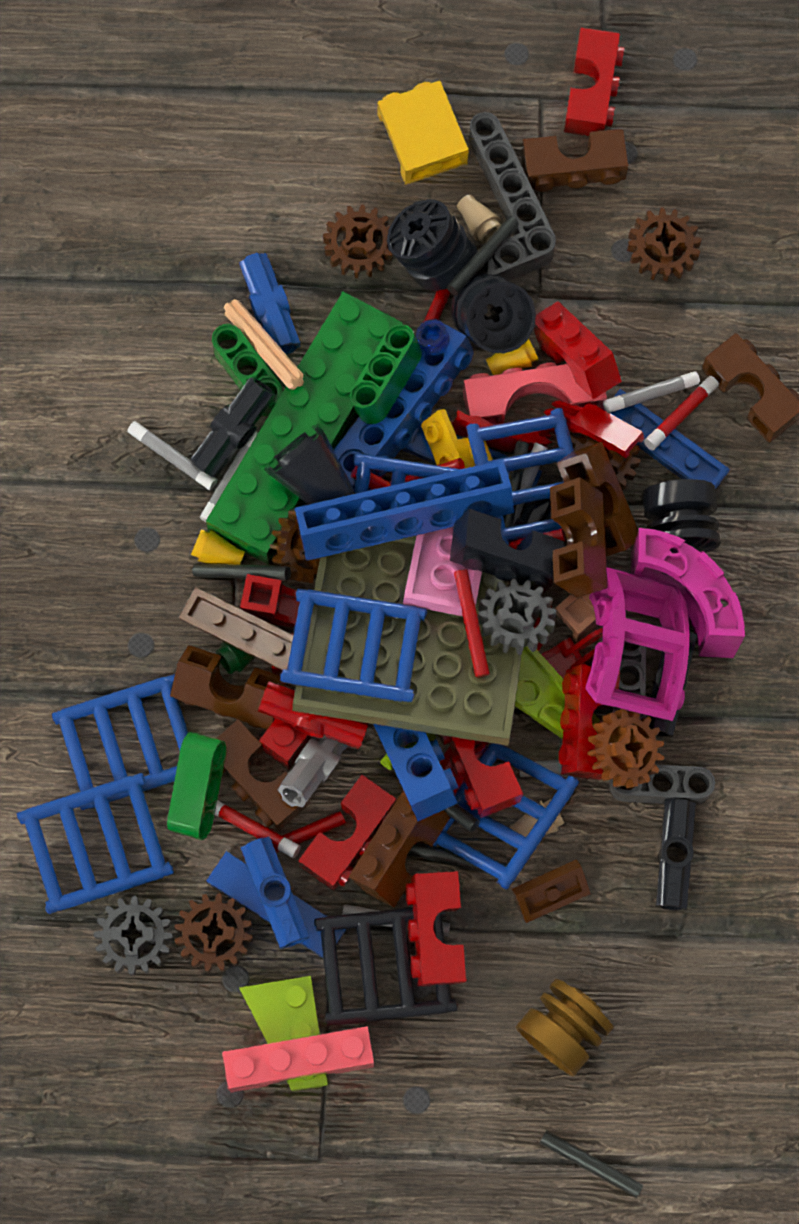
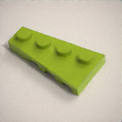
M527 646L523 647L515 706L563 739V729L560 725V717L564 710L565 694L562 691L563 678L537 649L535 652H532ZM593 713L592 724L594 726V724L599 723L600 720Z

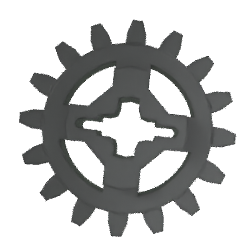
M512 579L509 587H506L500 581L497 583L496 592L492 589L486 591L485 599L480 601L478 621L480 625H483L481 635H492L490 642L492 647L500 642L504 644V653H507L510 647H515L518 655H522L523 647L527 646L532 652H535L538 642L544 645L547 643L549 634H553L556 609L551 608L553 600L551 597L542 598V587L533 591L530 589V581L527 580L523 586H518L516 579ZM498 605H500L501 609H499L497 615L494 616L493 611ZM540 617L539 625L536 628H534L533 624H535L536 619Z
M137 896L132 897L130 905H126L122 898L118 899V909L114 910L107 906L105 909L109 917L107 919H97L98 924L103 927V930L94 932L95 939L102 940L103 943L95 947L98 953H108L104 957L103 962L107 966L115 961L116 973L120 974L124 967H128L129 975L135 976L136 969L141 967L144 973L148 974V964L151 962L159 967L162 965L158 957L160 953L170 954L169 948L164 943L172 941L173 935L164 930L171 926V922L169 919L160 920L164 910L159 907L152 911V901L150 899H147L142 906L139 905ZM142 914L148 916L155 923L157 929L146 928L142 923ZM126 915V920L119 927H113L119 918ZM135 924L142 937L136 938L132 948L125 935L132 933ZM110 943L122 945L125 949V958L117 955ZM149 945H155L149 954L141 958L143 950Z

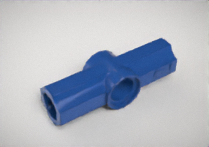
M257 252L248 255L239 262V266L250 293L249 300L255 318L285 354H291L301 345L290 317L291 310L285 291L281 284L278 285L274 270L266 253L260 254Z
M270 836L259 838L241 847L242 854L280 949L295 946L309 939V933ZM275 884L282 886L285 889V895L282 899L270 901L266 898L265 892L268 887Z

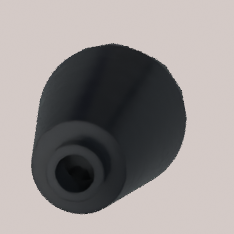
M319 424L312 426L316 433L310 437L306 432L302 433L275 456L278 464L274 468L268 463L264 469L268 475L308 505L356 494L324 430Z

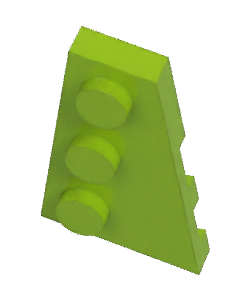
M311 976L239 988L267 1044L320 1035ZM326 1074L286 1080L291 1091L328 1086Z

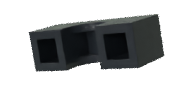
M469 509L454 523L450 561L461 564L469 570H479L494 575L497 579L503 581L516 579L518 584L524 585L528 580L531 584L530 589L533 591L542 587L543 592H546L555 584L553 550L564 547L563 540L533 530L517 545L516 549H513L505 543L501 536V519Z

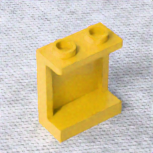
M440 80L434 83H420L413 90L401 94L398 92L388 94L377 102L379 120L384 122L400 162L401 176L405 185L468 164L469 149Z

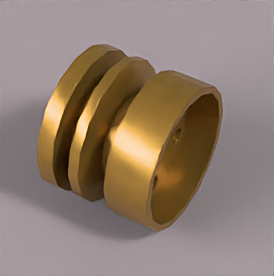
M555 979L549 988L559 1000L547 993H543L540 997L549 1013L545 1015L531 1008L515 1028L546 1059L568 1075L574 1077L590 1058L580 1044L582 1040L599 1047L603 1041L593 1029L608 1036L614 1026L603 1014L601 1008L586 994L559 979Z

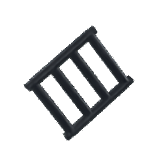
M413 907L326 916L314 919L316 931L321 933L329 1012L325 1013L324 1019L326 1026L457 1012L456 1000L451 999L450 984L435 985L437 1000L415 1002L406 924L408 920L414 919ZM441 912L434 920L433 930L438 940L445 944L442 918L446 917V912ZM392 924L401 1004L379 1006L371 926ZM356 928L365 1008L343 1010L335 930Z

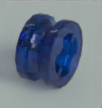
M427 320L417 329L416 339L423 352L436 355L442 353L448 347L450 337L446 327L439 320ZM430 334H433L434 336H439V338L435 341L431 338L428 339L427 337Z

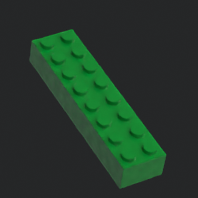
M342 292L298 365L299 370L304 375V384L294 390L289 389L287 386L285 387L206 519L209 533L210 530L214 531L238 549L269 565L277 551L270 548V544L277 542V537L272 534V531H280L282 528L278 521L279 518L289 519L288 511L303 506L305 502L268 475L264 470L269 463L274 468L278 464L275 456L302 433L306 432L309 437L316 433L312 428L316 424H319L324 430L333 450L336 448L357 415L350 400L352 387L388 329L394 325L403 324V322Z

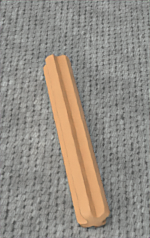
M234 299L231 303L227 302L224 305L226 310L225 316L233 325L240 329L275 374L289 389L294 390L298 386L301 387L304 384V375L239 300Z

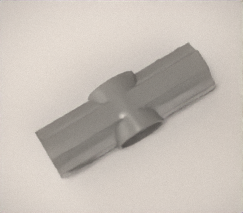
M325 736L323 738L312 737L294 762L296 763L294 768L290 770L280 784L281 786L278 791L282 796V800L292 807L299 806L303 808L319 784L326 781L342 758L340 755L346 750L348 745Z

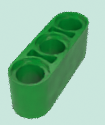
M232 324L218 326L212 334V344L216 359L240 390L250 377H255L264 382L273 390L276 397L262 414L263 416H269L283 392L279 380L240 329ZM225 340L236 342V345L230 349L220 347V344ZM247 365L256 368V371L250 375H244L239 372L242 367Z
M394 325L388 329L351 389L350 400L361 421L366 424L372 425L383 421L421 359L422 349L414 332L407 325Z
M189 732L185 736L179 753L168 813L167 827L169 831L199 840H205L209 835L214 821L227 751L225 741L195 732Z

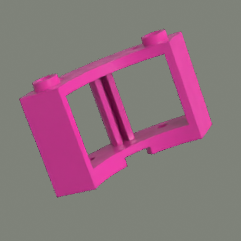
M639 528L631 551V574L678 587L683 598L687 601L688 619L694 633L697 634L699 657L734 658L745 637L744 619L738 597L725 579L724 572L707 554L701 553L686 544L684 539L654 529ZM675 549L677 553L674 554L670 550ZM721 600H724V601L727 602V606H726V607H722L723 604H721V602H720Z
M606 567L607 589L591 593L589 596L594 607L596 624L603 626L602 642L597 643L595 646L593 663L585 689L597 703L673 721L676 711L681 709L685 699L683 686L688 665L690 642L687 601L683 598L681 591L676 585ZM625 610L658 618L662 627L627 619ZM624 642L665 652L663 673L656 699L614 688L620 669Z

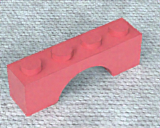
M552 362L544 363L537 366L536 369L525 371L522 368H511L505 370L503 374L489 376L487 373H479L464 380L463 384L467 415L479 416L493 425L503 424L512 404L529 394L550 395L559 401L583 407L586 403H591L601 409H604L603 401L607 399L605 392L593 400L575 382L568 364L556 365V363Z
M368 1026L222 1052L227 1085L230 1092L265 1087L277 1082L305 1076L343 1073L374 1067Z

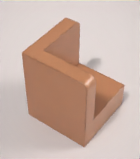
M571 594L555 608L559 618L572 630V639L576 643L597 626L595 611L589 599V594L578 598Z

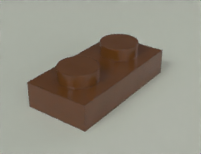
M577 859L512 888L517 906L525 923L591 894L582 866Z

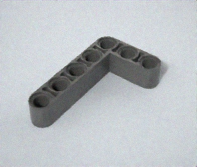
M490 112L478 113L472 118L470 123V146L505 218L507 219L509 216H512L519 222V226L513 232L514 236L507 238L484 264L482 269L487 274H497L511 281L548 265L554 256L556 237L500 121ZM485 129L489 130L492 134L481 136L477 132ZM498 157L506 162L498 165L492 163L491 159ZM507 186H515L519 188L520 191H518L517 193H509L504 188H506ZM522 214H528L532 216L534 220L530 222L521 221L518 218V216ZM535 243H543L548 248L543 251H538L534 249L532 245ZM510 255L515 257L517 261L509 264L503 262L501 258Z
M638 645V649L632 652L623 649L619 669L620 674L625 672L632 673L637 678L638 683L633 686H627L620 681L619 690L645 696L646 647ZM610 707V713H615L620 708ZM640 713L639 720L645 718V714ZM656 765L660 771L657 774L649 775L650 781L648 783H638V786L628 791L620 787H614L613 778L609 780V790L615 799L634 803L664 804L665 799L676 798L696 802V805H699L708 800L715 787L713 774L706 768L696 766ZM656 777L666 778L671 785V789L667 792H660L655 789L652 780ZM695 778L702 780L706 785V791L700 794L694 793L689 788L688 781Z

